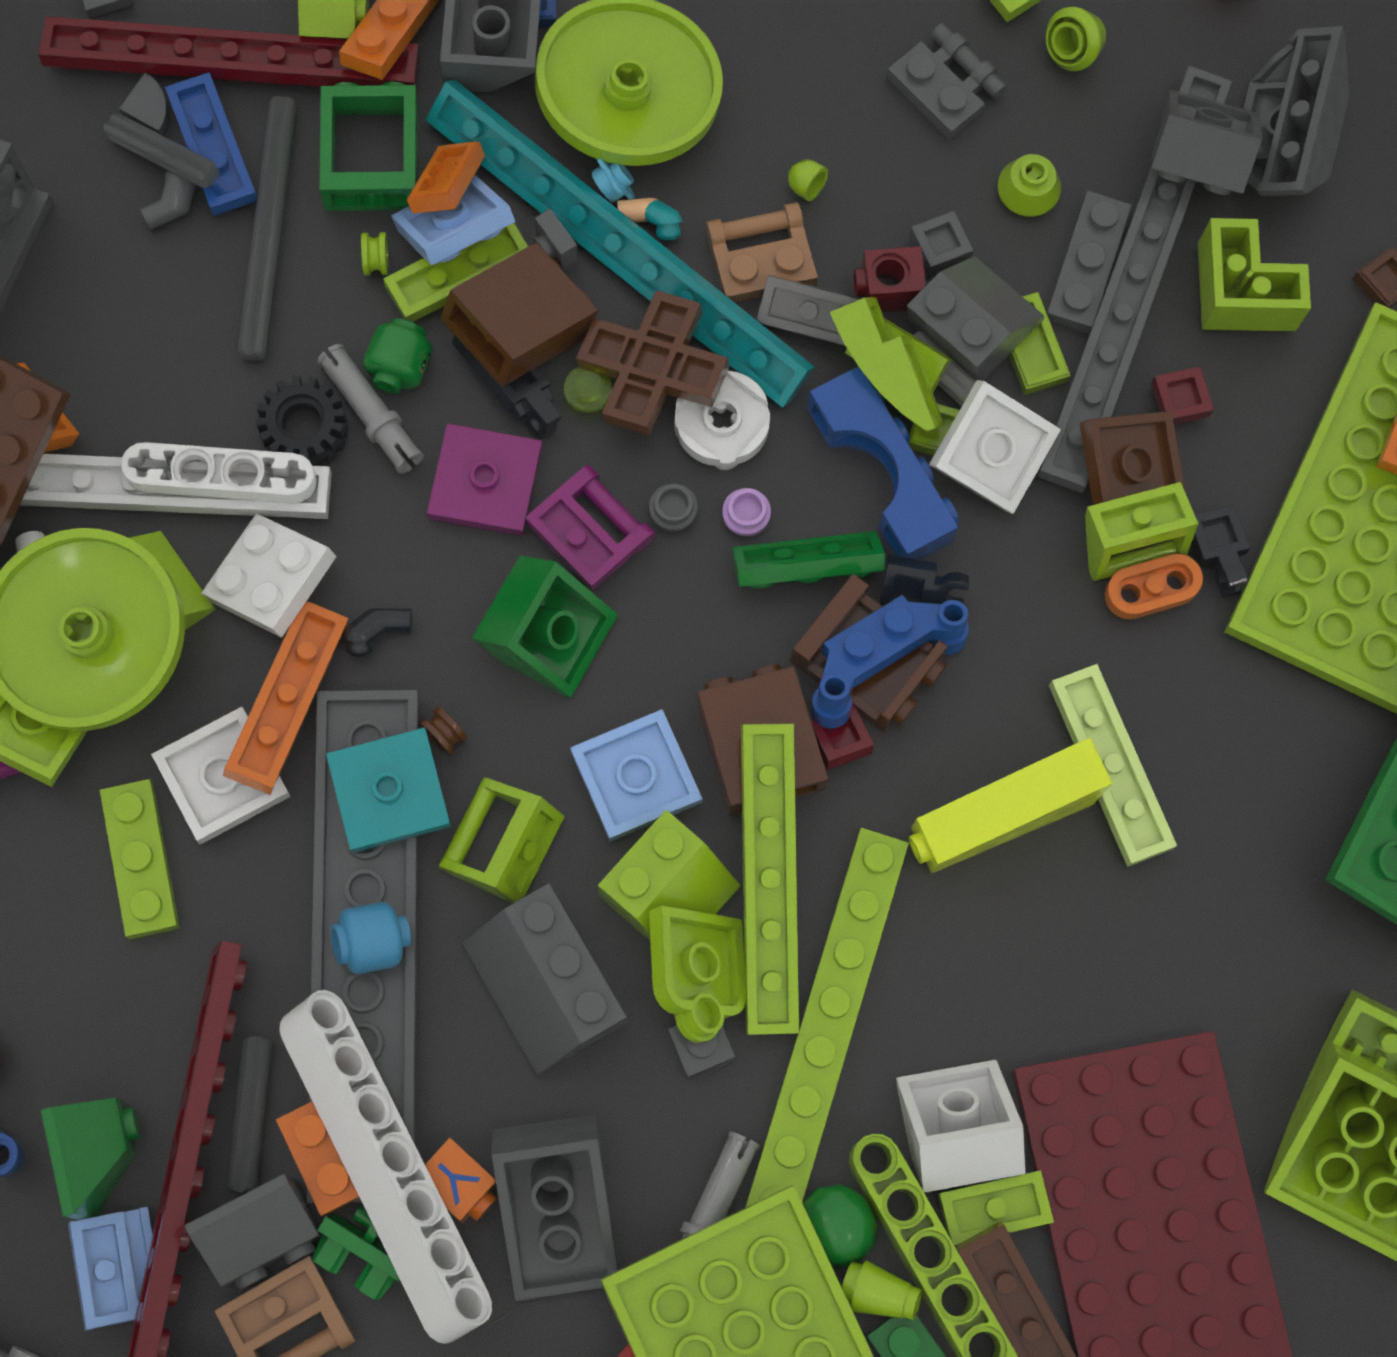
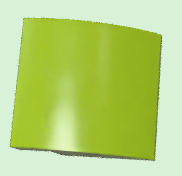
M1352 989L1327 1036L1292 1113L1264 1192L1397 1261V1011Z

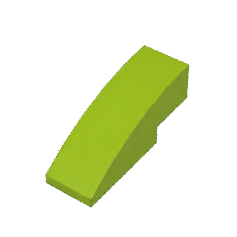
M865 297L831 311L830 314L842 341L861 371L879 393L904 416L925 431L945 426L911 335L891 338L877 298Z

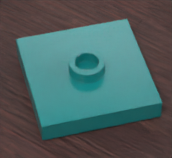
M425 727L326 753L351 853L451 827Z

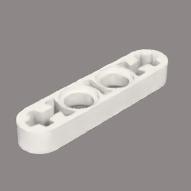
M144 442L129 447L121 459V470L130 486L137 491L145 493L299 503L308 499L314 493L317 485L316 474L312 464L303 455L296 453ZM144 458H150L155 467L169 469L168 459H172L170 465L172 480H168L164 469H148L146 477H140L134 466H142ZM192 460H201L208 464L207 475L198 482H188L181 477L183 467ZM245 463L255 466L258 474L251 484L239 486L231 481L230 476L236 466ZM266 466H271L274 476L288 477L291 474V469H299L301 477L305 478V480H297L295 488H288L285 479L270 477L271 487H266L268 482Z

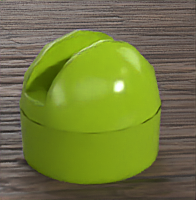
M809 159L801 160L794 164L788 172L790 188L807 201L814 200L820 194L828 178V169Z

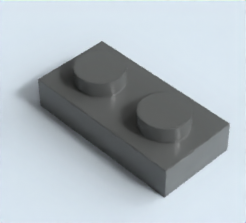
M768 275L757 321L768 326L845 345L830 312L861 298Z

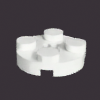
M727 372L712 408L678 398L676 401L675 434L683 449L701 463L715 466L720 470H730L739 463L746 462L755 456L766 442L770 424V412L766 395L756 382L741 373ZM729 410L733 413L731 416L732 426L717 428L713 425L714 419L710 415L713 411L722 414Z

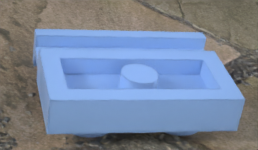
M148 1207L69 1222L68 1227L84 1331L134 1321L152 1239Z

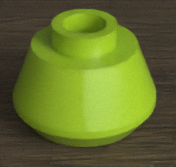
M1063 8L1051 17L1047 25L1045 35L1047 50L1052 60L1065 70L1080 71L1086 69L1096 60L1105 45L1106 30L1104 24L1098 16L1082 8Z
M1037 154L1024 155L1010 162L1004 167L998 179L997 188L1001 201L1009 210L1021 216L1035 217L1049 212L1056 205L1061 194V182L1055 167L1047 158Z

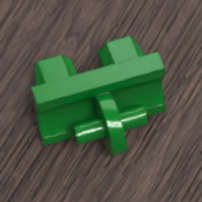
M361 1205L352 1219L368 1228L367 1232L336 1213L331 1217L325 1216L317 1230L323 1236L318 1243L312 1261L327 1271L338 1274L351 1253H354L368 1262L354 1286L373 1300H380L395 1284L396 1280L399 1282L400 1279L382 1242L379 1241L380 1238L365 1207Z

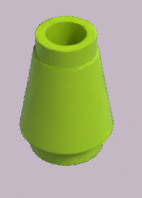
M868 1260L864 1264L852 1261L842 1285L843 1292L853 1312L902 1319L907 1318L910 1320H914L917 1315L923 1292L922 1289L914 1287L912 1284Z

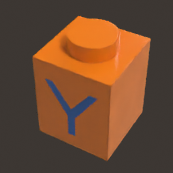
M451 1138L425 1164L447 1210L462 1223L469 1216L478 1221L498 1199L492 1192L496 1188V1180Z

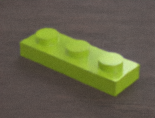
M515 223L504 227L494 238L480 240L461 250L459 255L450 261L438 262L431 266L423 258L383 278L384 285L405 320L414 322L444 307L451 289L522 251L528 245Z
M150 779L100 789L125 937L132 940L180 929L154 783Z

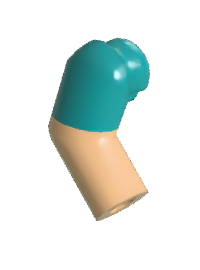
M656 198L617 200V209L634 223L650 222L655 224L656 235L659 240H675L681 235L679 223L682 222V217L679 211Z

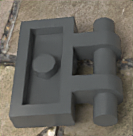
M941 23L931 33V38L941 48L933 53L921 41L888 68L886 78L950 140L983 112L985 103L976 94L984 89L994 99H997L1004 93L1007 85L996 75L998 69L989 60L982 61L968 47L969 41L960 32L953 33L944 23ZM954 61L970 75L963 82L948 68Z

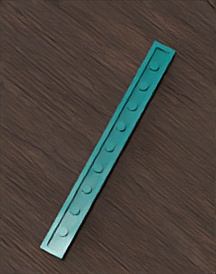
M457 80L445 82L425 121L454 144L480 142L485 154L480 164L541 214L551 208L573 240L650 302L657 290L700 303L703 313L693 336L715 354L728 357L729 365L756 382L763 392L782 408L792 402L814 369L811 363Z

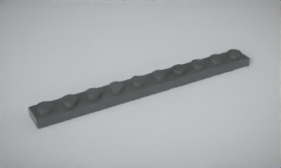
M1189 65L1179 92L1224 104L1232 80ZM1150 167L1093 327L1056 426L1061 431L1041 464L1037 477L1079 493L1084 492L1089 478L1079 423L1088 419L1112 416L1196 181L1187 178L1185 182L1169 181L1159 176L1158 170L1151 169Z

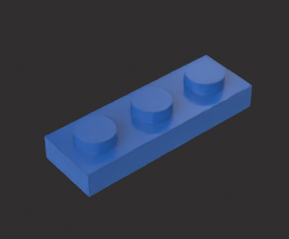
M210 72L166 86L167 95L187 148L212 160L215 163V167L219 169V177L213 181L212 186L203 188L212 215L215 216L256 202L255 190Z

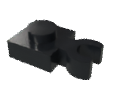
M888 555L879 604L885 606L901 595L908 602L943 604L948 600H957L964 604V598L953 597L948 592L953 589L968 591L969 576L961 572H951L943 577L936 576L937 563Z

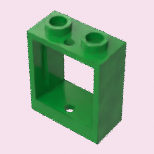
M341 82L334 86H321L319 190L325 211L402 210L408 207L407 198L419 180V103L416 85L386 82L381 86H359L351 82ZM404 114L403 171L335 172L336 115Z

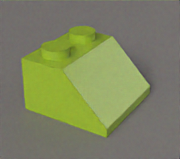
M665 810L598 884V896L650 941L649 910L663 905L716 915L739 890L741 885L699 837L669 811Z

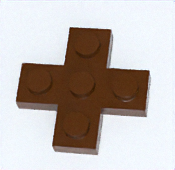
M656 290L638 331L597 318L593 319L577 354L576 361L579 368L617 379L602 412L606 423L649 436L667 394L711 408L713 407L730 366L728 357L688 346L703 313L700 303Z

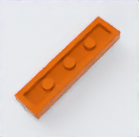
M306 601L286 633L223 772L224 777L271 795L349 618Z

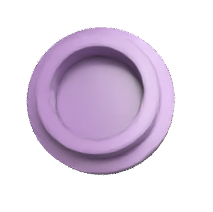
M752 488L735 490L726 498L723 504L722 517L724 523L729 530L737 535H756L762 532L769 523L771 516L770 503L764 494Z

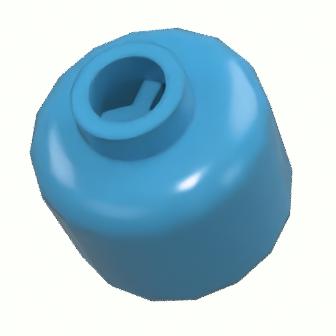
M387 902L346 908L340 913L338 923L331 924L330 928L332 949L338 965L345 964L353 974H363L396 967L401 961L403 947L411 945V933L407 918L405 916L397 917L395 910Z

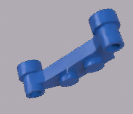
M901 595L824 642L822 654L827 658L819 688L812 697L811 715L814 721L825 728H838L844 725L850 717L852 707L851 690L928 641L933 645H936L939 640L948 646L944 653L945 655L960 652L965 647L969 634L967 607L957 600H948L943 604L908 602Z

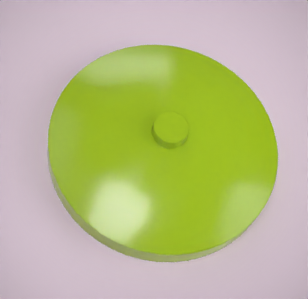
M587 1L562 15L550 27L540 45L535 69V90L539 106L551 127L561 138L577 150L595 159L602 158L605 162L625 166L652 165L671 160L694 147L706 135L717 115L722 96L723 74L718 55L712 43L692 20L681 12L658 1Z
M95 528L68 529L35 540L15 554L0 570V695L16 710L52 728L70 731L96 730L115 725L132 717L151 703L168 683L175 671L183 648L185 635L183 604L175 582L168 571L140 544L112 531Z

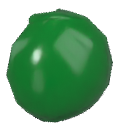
M834 1184L816 1188L802 1202L832 1268L841 1269L849 1267L852 1261L861 1263L874 1250L879 1226L873 1207L858 1191L848 1186Z

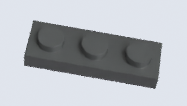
M1087 190L1047 310V316L1051 323L1088 335L1090 334L1132 204Z

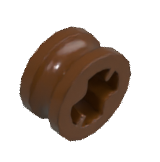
M437 706L433 710V718L428 721L423 719L419 722L421 728L425 727L427 736L445 754L450 756L454 753V744L457 742L464 743L468 740V737L461 727L442 708Z

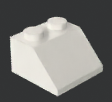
M997 1060L896 1078L911 1159L924 1193L1025 1174L1023 1124Z

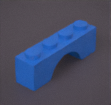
M858 366L811 390L806 409L829 448L849 447L865 451L875 457L885 467L893 485V500L883 512L878 529L894 556L920 560L952 543L958 530V514L951 501L946 497L941 499L932 484L934 483V476L926 460L923 457L916 458L908 445L910 437L903 422L898 417H891L883 404L886 402L885 397L879 393Z

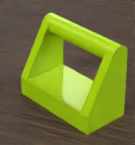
M1181 482L1087 507L1085 524L1088 567L1092 580L1098 581L1109 578L1123 568L1167 555L1183 554L1187 556L1198 521ZM1170 540V541H1168V542L1160 543V544H1157V545L1145 547V548H1142V549L1134 550V551H1131V552H1127V553H1123V554H1119V555H1116V556H1112V557H1111V555H1115V554H1118V553H1122V552H1126V551H1129V550H1133V549L1141 548V547H1144V546L1152 545V544H1155V543H1159V542H1163V541Z
M483 777L438 867L505 901L515 903L525 897L565 816L541 796ZM498 797L517 806V809L485 872L463 865L462 862L495 798Z

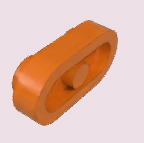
M1171 554L1129 566L1117 571L1112 576L1105 588V602L1112 613L1123 619H1137L1178 607L1190 602L1199 592L1203 582L1202 571L1196 561L1183 554ZM1173 576L1178 578L1182 588H1171L1167 583V577ZM1121 591H1132L1136 596V602H1126L1121 596Z

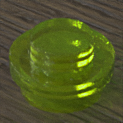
M579 367L571 371L564 382V396L567 403L573 409L582 413H594L604 408L612 391L611 381L608 376Z

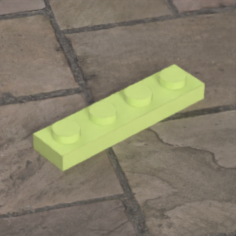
M1098 664L1052 680L1049 688L1073 743L1076 744L1091 737L1113 783L1098 801L1127 867L1173 850L1177 847L1176 841Z

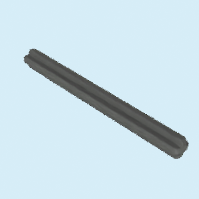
M274 96L269 103L237 349L240 358L248 361H261L264 359L266 352L296 115L295 102L290 97Z

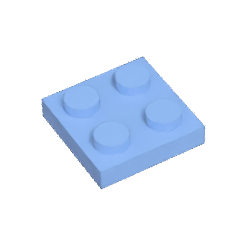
M476 175L471 180L456 209L413 214L410 206L391 215L397 231L431 266L438 262H447L454 259L461 250L480 240L494 238L504 227L515 222L510 206Z
M662 709L570 747L571 755L609 842L652 825L665 810L675 815L702 803L701 794Z

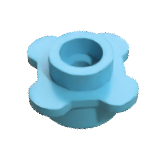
M602 158L597 159L600 166L592 171V177L604 196L612 203H615L624 195L628 199H634L635 195L629 187L634 183V179L626 166L608 163Z

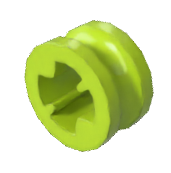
M380 232L376 238L370 237L368 233L361 234V256L364 276H371L374 270H379L382 275H389V251L386 232Z

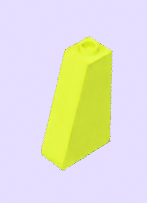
M1090 737L916 818L911 827L913 835L908 837L909 844L919 864L926 862L932 874L1094 805L1113 783Z

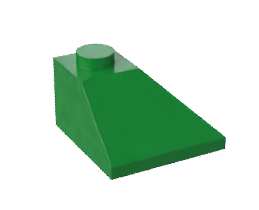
M116 1097L54 1106L41 1110L63 1217L76 1220L97 1217L137 1154L134 1140L141 1138V1128L134 1107L127 1109L126 1102Z

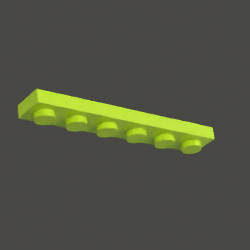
M742 724L741 780L746 1033L748 1035L799 1033L794 724Z

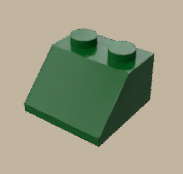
M520 555L471 639L506 666L565 697L571 698L618 614L556 561Z

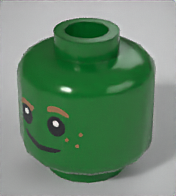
M394 318L390 323H384L375 328L363 358V367L373 377L372 384L376 388L390 394H399L401 389L410 390L421 384L433 353V347L426 338L427 333L421 326L405 319Z

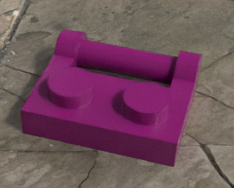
M586 465L529 513L525 520L526 524L592 592L634 554L646 548L655 538L656 532L646 522L640 524L598 481L600 475L590 465ZM585 494L626 537L617 544L575 499Z

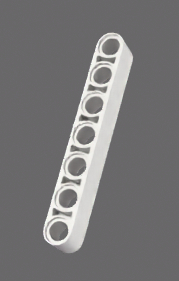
M327 990L316 991L283 1016L280 1022L281 1038L425 1331L436 1342L443 1344L451 1343L484 1324L489 1319L492 1312V1301L489 1292L345 1004L333 992Z

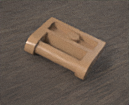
M798 202L783 205V210L723 223L720 218L705 222L706 234L721 291L734 303L763 297L768 275L811 286L817 285L818 276ZM787 229L789 239L728 252L726 241Z
M309 1255L214 1311L238 1357H260L257 1352L258 1349L319 1313L323 1315L328 1327L277 1357H320L337 1346H340L343 1350L357 1341L318 1266L312 1261V1256Z

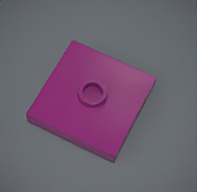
M447 423L427 510L428 519L524 536L526 527L525 517L529 513L542 451V440Z

